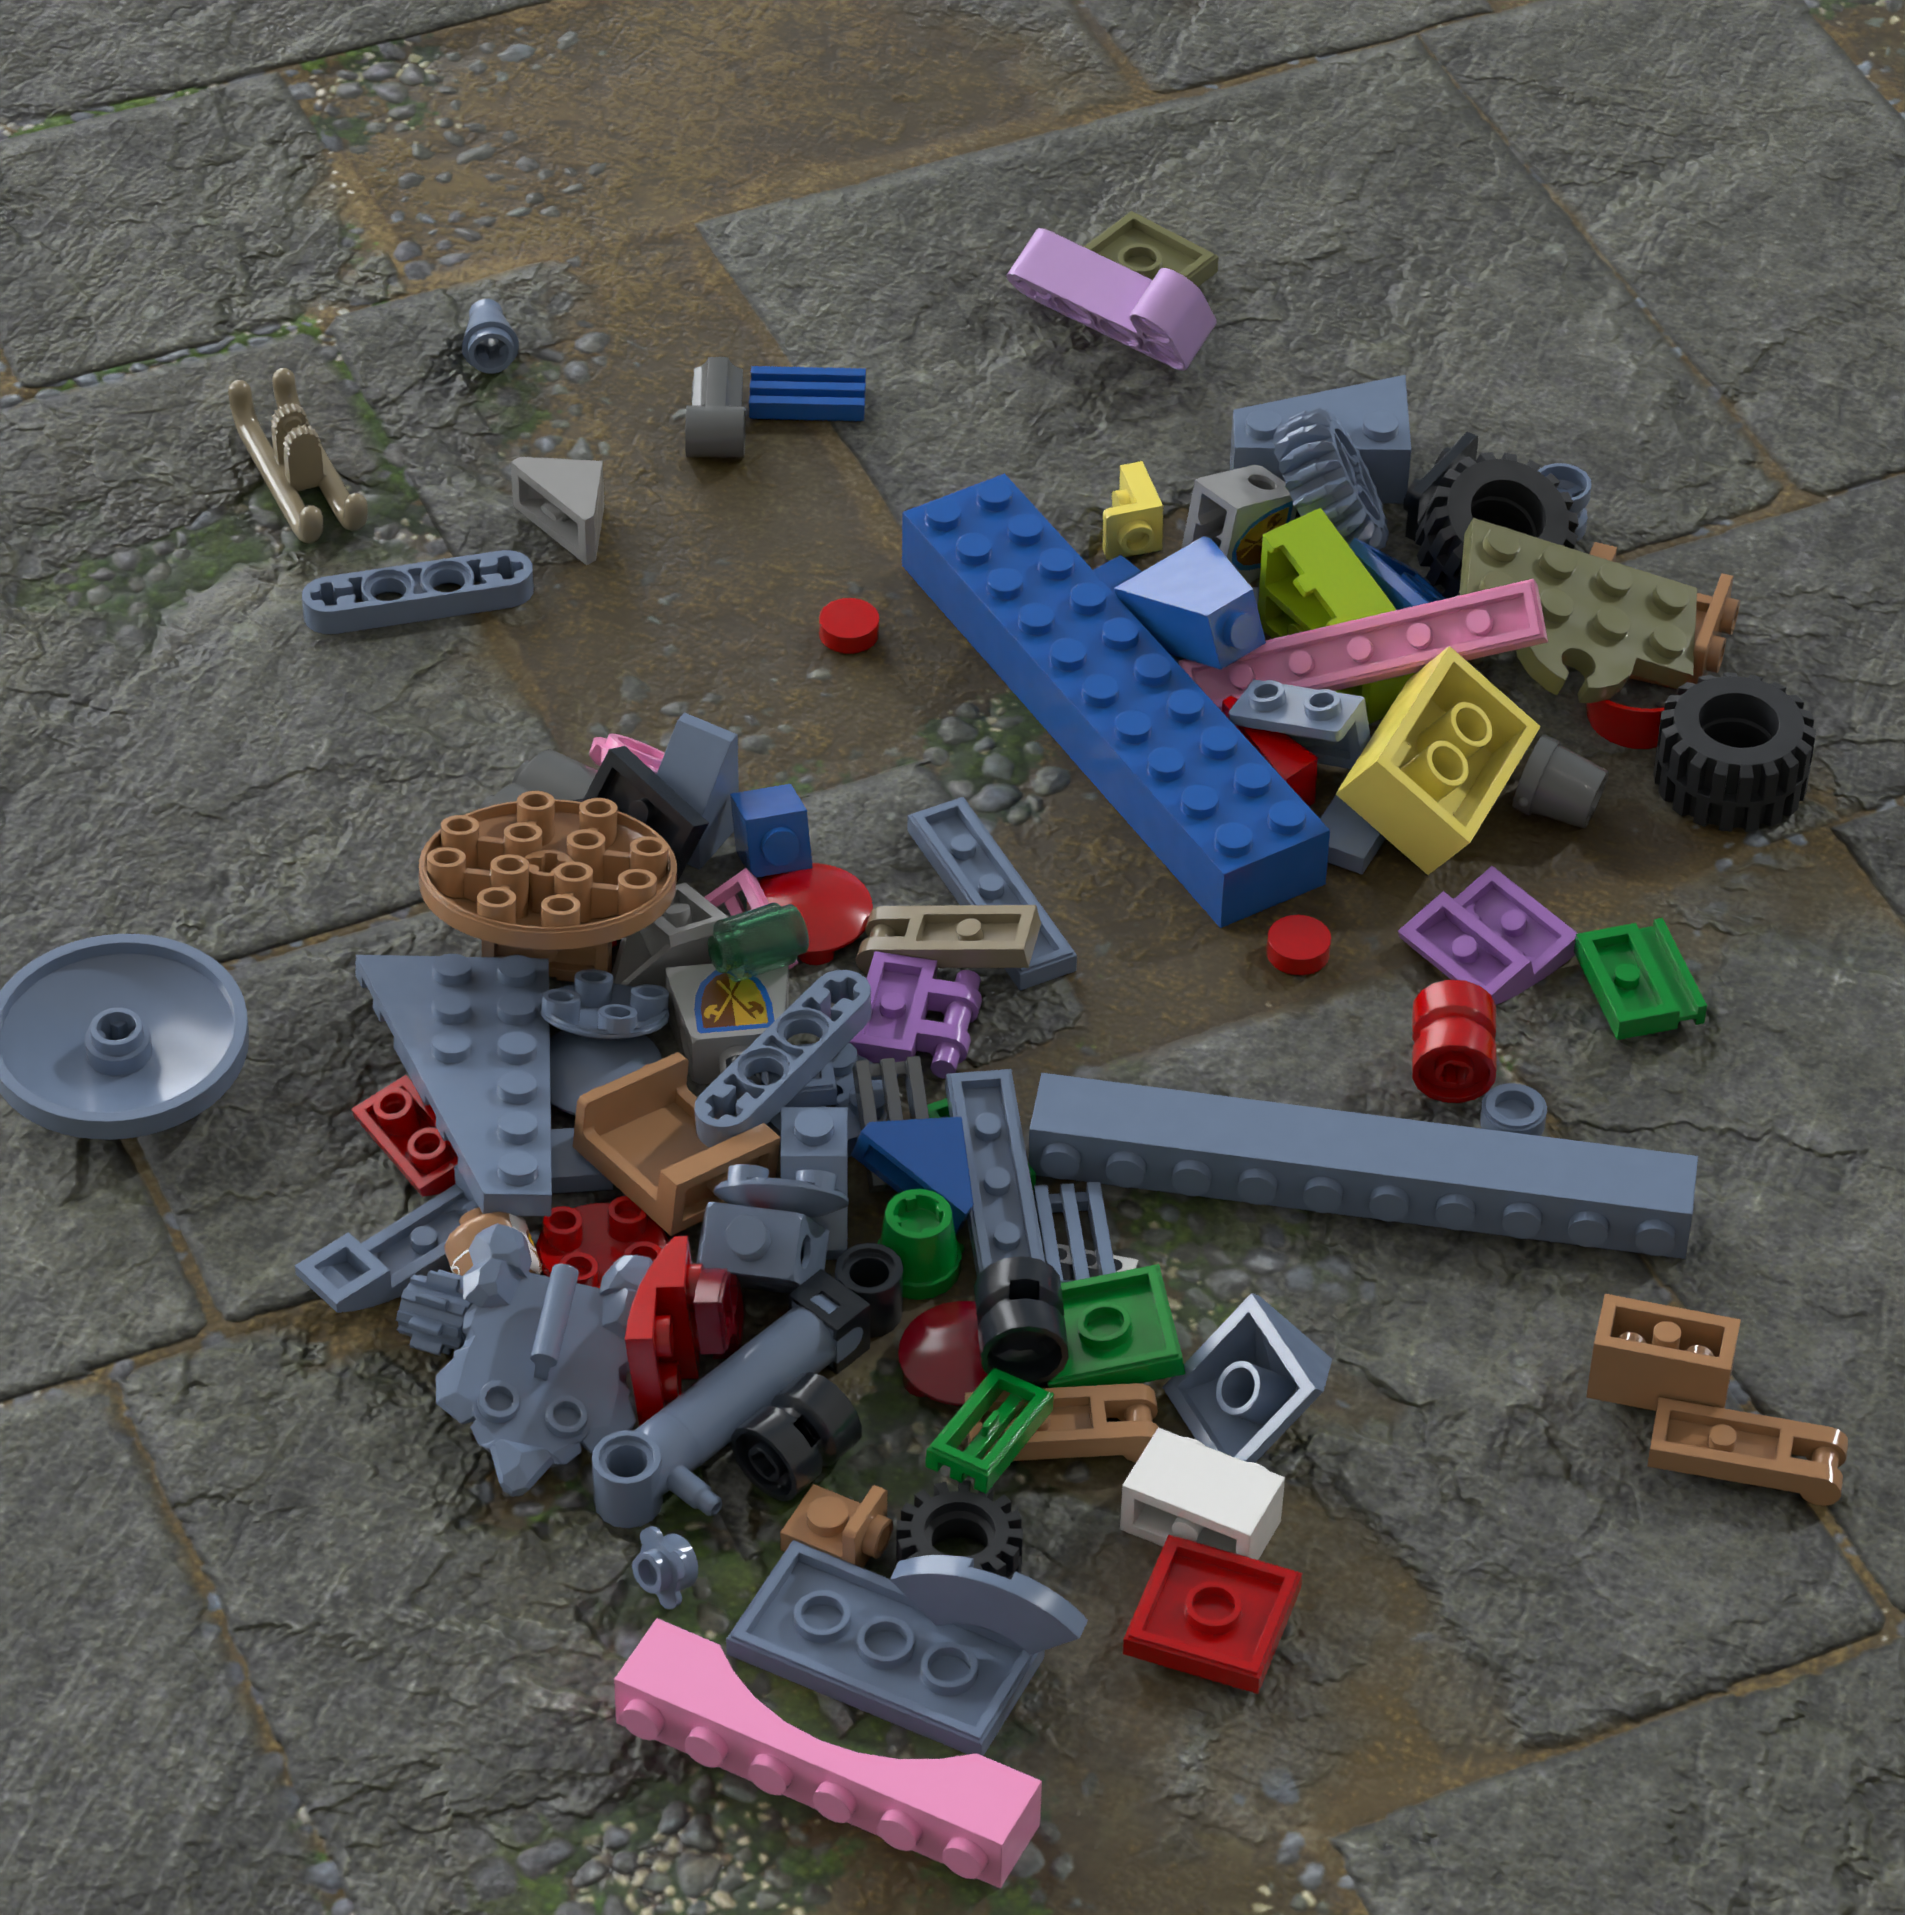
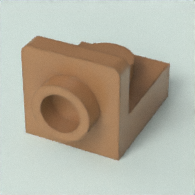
M813 1484L780 1532L781 1550L786 1551L791 1542L795 1540L863 1568L870 1557L877 1559L883 1554L892 1535L893 1520L887 1518L888 1491L873 1485L862 1503H859Z

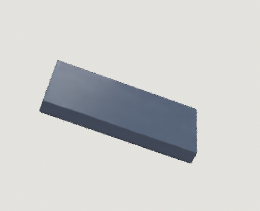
M795 1540L786 1549L726 1639L727 1655L963 1753H977L982 1756L986 1753L1045 1656V1650L1030 1655L1009 1638L984 1627L962 1623L936 1626L890 1579Z

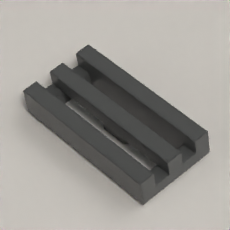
M920 1056L907 1057L905 1061L895 1062L894 1058L881 1059L880 1063L869 1064V1060L855 1061L852 1071L861 1131L869 1122H877L872 1080H882L888 1121L903 1120L897 1078H905L910 1119L929 1118ZM866 1168L870 1193L895 1191Z

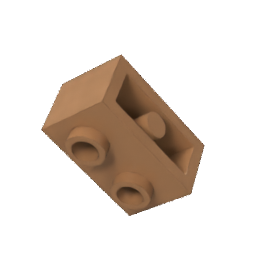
M1605 1294L1593 1346L1586 1398L1657 1411L1659 1397L1725 1409L1741 1319Z

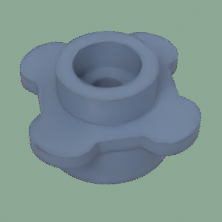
M655 1526L645 1528L640 1533L642 1543L640 1554L632 1562L634 1577L646 1592L658 1595L659 1601L664 1608H676L682 1602L680 1591L692 1586L697 1580L698 1562L695 1552L688 1541L678 1534L673 1533L663 1536L660 1529Z

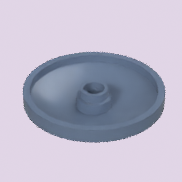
M111 934L74 941L55 948L28 963L0 991V1094L22 1116L46 1129L61 1134L87 1139L114 1140L146 1136L180 1125L208 1109L224 1095L238 1077L248 1053L249 1026L244 997L236 981L221 964L209 955L190 945L172 939L144 934Z

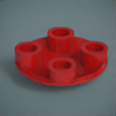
M812 863L813 868L764 876L758 882L793 953H796L802 962L809 965L826 964L834 958L835 950L851 944L865 932L869 915L873 910L872 899L865 885L851 873L832 865ZM747 901L746 911L758 938L767 942Z
M621 1196L611 1201V1203H593L574 1208L567 1206L552 1208L551 1216H544L543 1230L538 1237L536 1251L544 1276H551L554 1265L567 1264L579 1271L577 1283L600 1288L602 1277L616 1260L625 1255H639L649 1257L654 1261L669 1241L663 1229L627 1196Z

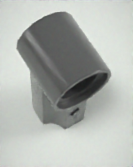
M708 357L706 363L694 368L691 392L692 405L686 406V457H745V406H742L743 369L733 365L728 357Z

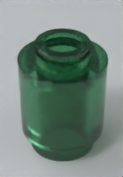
M775 902L716 921L713 928V936H710L708 939V952L714 967L718 972L726 973L735 982L795 963L797 956L806 953L809 947L807 927L799 910L792 904L780 906Z

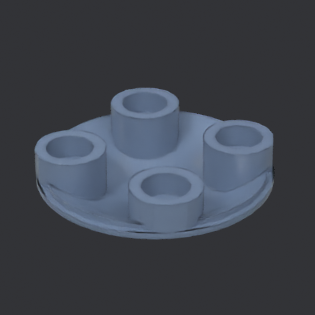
M595 969L581 970L575 974L574 984L547 990L542 994L540 1013L553 1026L579 1036L607 1040L632 1038L655 1032L667 1024L670 1016L668 1008L669 991L664 987L651 984L635 987L613 983L614 977L609 972Z
M562 1030L550 1038V1104L563 1112L576 1116L577 1100L581 1095L593 1088L603 1086L639 1070L647 1064L661 1060V1054L656 1045L646 1035L607 1040L583 1037Z
M748 1164L731 1165L728 1167L727 1180L719 1183L714 1189L715 1196L728 1204L804 1214L809 1218L833 1213L846 1208L849 1204V1199L846 1195L836 1188L837 1175L821 1170L796 1171V1179L791 1180L768 1178L769 1169Z

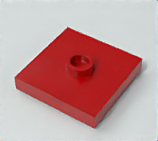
M1168 1534L1124 1636L1123 1654L1258 1694L1300 1593L1303 1573Z

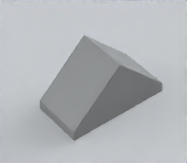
M518 457L511 461L513 507L584 564L588 565L596 561L605 506L603 461Z

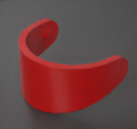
M1609 700L1587 703V718L1592 728L1609 742L1633 749L1657 747L1661 713L1664 711V707L1653 709L1634 708Z

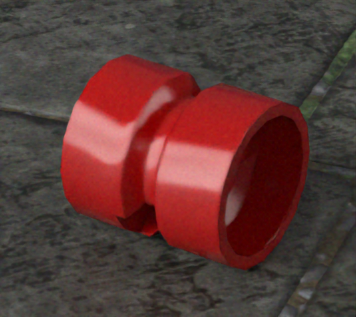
M1445 980L1433 983L1421 990L1413 1001L1412 1039L1415 1044L1412 1051V1079L1417 1089L1429 1098L1448 1103L1467 1102L1487 1093L1495 1083L1497 1071L1495 1043L1496 1005L1491 994L1480 985L1465 980Z

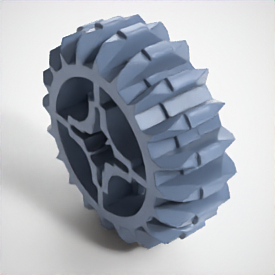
M1318 407L1308 413L1303 411L1290 417L1289 422L1277 427L1273 443L1275 445L1274 453L1279 461L1278 469L1284 477L1285 487L1291 495L1293 506L1297 508L1300 516L1321 507L1348 545L1354 538H1357L1378 550L1386 547L1389 531L1387 519L1382 510L1383 504L1376 492L1377 487L1372 482L1369 469L1365 466L1359 450L1354 446L1350 434L1345 432L1341 421L1336 419L1330 411Z

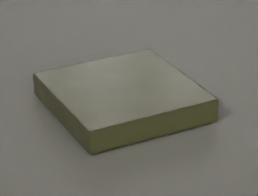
M1133 211L1129 212L1084 246L1151 280L1154 279L1161 268H1168L1185 276L1199 287L1218 272L1219 256Z

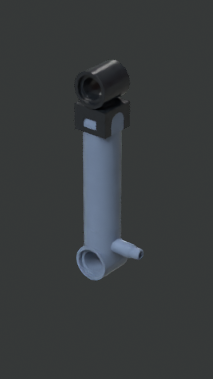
M864 1243L854 1245L845 1250L837 1260L835 1278L820 1269L788 1294V1312L636 1430L613 1432L603 1437L594 1447L592 1454L594 1505L597 1514L603 1521L622 1528L643 1526L659 1514L663 1504V1495L669 1490L689 1506L701 1510L707 1516L716 1515L722 1507V1499L712 1492L711 1487L692 1472L731 1442V1435L735 1429L761 1407L771 1406V1401L800 1374L807 1372L818 1374L827 1367L838 1375L870 1349V1338L884 1336L898 1326L903 1313V1265L900 1257L892 1249L882 1244Z

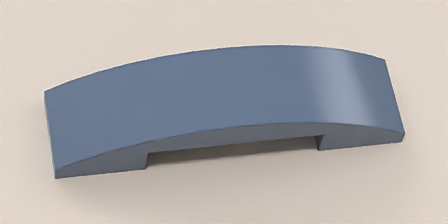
M458 1164L454 1166V1186L362 1243L349 1232L296 1264V1275L337 1313L370 1308L402 1296L404 1288H407L410 1278L414 1274L427 1276L430 1270L438 1272L439 1269L449 1271L451 1268L444 1245L450 1233L460 1225L459 1219L468 1211L479 1207L458 1169Z

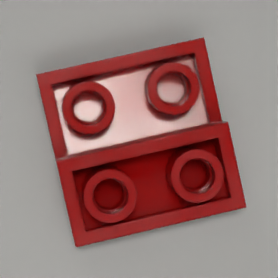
M404 1075L351 1109L354 1118L422 1197L441 1194L455 1185L454 1166L458 1164V1156L450 1141H443L436 1128V1115L431 1105H424L414 1084L407 1075Z
M674 1236L661 1250L642 1279L629 1313L625 1345L639 1426L682 1394V1379H699L700 1347L694 1310V1296L698 1278L704 1269L703 1263L692 1264L688 1236Z

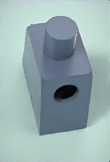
M708 1202L703 1215L696 1264L703 1263L704 1268H727V1271L731 1272V1274H737L742 1288L789 1294L820 1269H825L830 1231L808 1216L796 1212ZM804 1242V1256L801 1263V1248Z

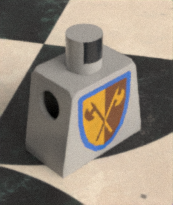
M1251 465L1200 477L1194 483L1182 548L1203 536L1211 538L1249 584L1260 577L1263 534L1301 516L1297 508L1293 506L1291 495L1285 487L1286 483L1262 466Z
M788 957L666 967V989L669 991L668 1008L670 1012L668 1021L681 1054L689 1060L688 1073L692 1081L698 1084H711L789 1008ZM762 1072L752 1075L749 1079L757 1085H762Z

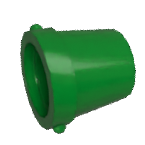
M925 1189L906 1190L895 1195L887 1204L881 1238L878 1240V1244L892 1249L901 1259L903 1265V1298L920 1300L939 1296L947 1292L958 1281L961 1271V1254L965 1249L964 1245L956 1240L951 1206L943 1196Z

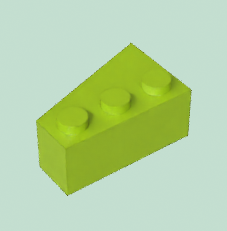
M1321 507L1263 534L1258 612L1263 631L1272 639L1396 610ZM1415 673L1345 688L1336 692L1364 697L1368 724H1371L1385 717L1407 680Z

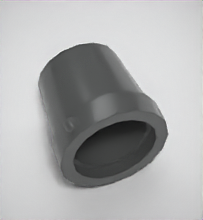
M1543 734L1535 745L1524 768L1514 795L1512 808L1529 816L1533 813L1585 829L1599 804L1608 780L1609 771L1561 745V741Z

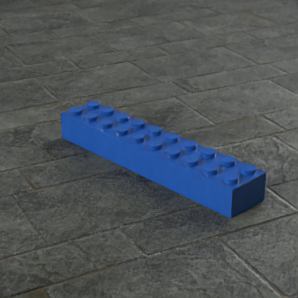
M1005 473L902 512L903 568L1220 928L1326 884L1330 829Z

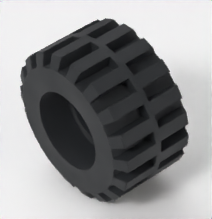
M1493 452L1480 453L1476 462L1467 457L1458 462L1455 470L1449 469L1443 476L1419 521L1420 526L1416 532L1415 544L1421 546L1417 553L1419 565L1430 568L1426 578L1433 587L1441 585L1445 589L1443 597L1447 599L1459 596L1464 533L1473 518L1571 549L1575 548L1578 536L1574 532L1579 525L1577 513L1569 511L1574 502L1568 492L1560 493L1557 487L1560 481L1552 473L1544 476L1538 471L1541 465L1530 459L1525 465L1517 462V455L1504 453L1501 459H1496Z
M1723 673V677L1717 678L1709 674L1698 677L1697 684L1686 682L1678 687L1677 695L1669 696L1665 702L1664 711L1661 713L1653 776L1655 784L1659 785L1658 793L1662 799L1667 802H1673L1672 810L1679 815L1694 817L1693 823L1704 827L1708 824L1719 826L1720 831L1732 832L1733 828H1743L1745 832L1759 830L1760 824L1772 827L1782 822V815L1791 816L1798 810L1799 801H1804L1807 792L1816 729L1813 728L1814 718L1811 711L1803 710L1804 702L1797 695H1787L1786 687L1776 682L1771 684L1763 682V677L1751 674L1749 678L1738 677L1737 673Z

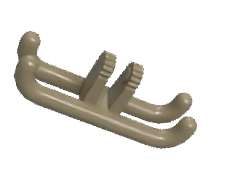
M280 368L274 372L272 377L273 391L278 410H274L275 414L271 415L273 418L271 420L273 448L258 422L250 385L244 380L232 382L228 389V396L239 436L295 536L302 542L313 544L322 535L323 516L321 510L314 505L305 506L298 494L299 491L319 486L340 524L350 531L361 530L368 518L366 498L359 493L350 494L321 445L315 429H312L306 417L307 415L300 405L294 373L287 368Z

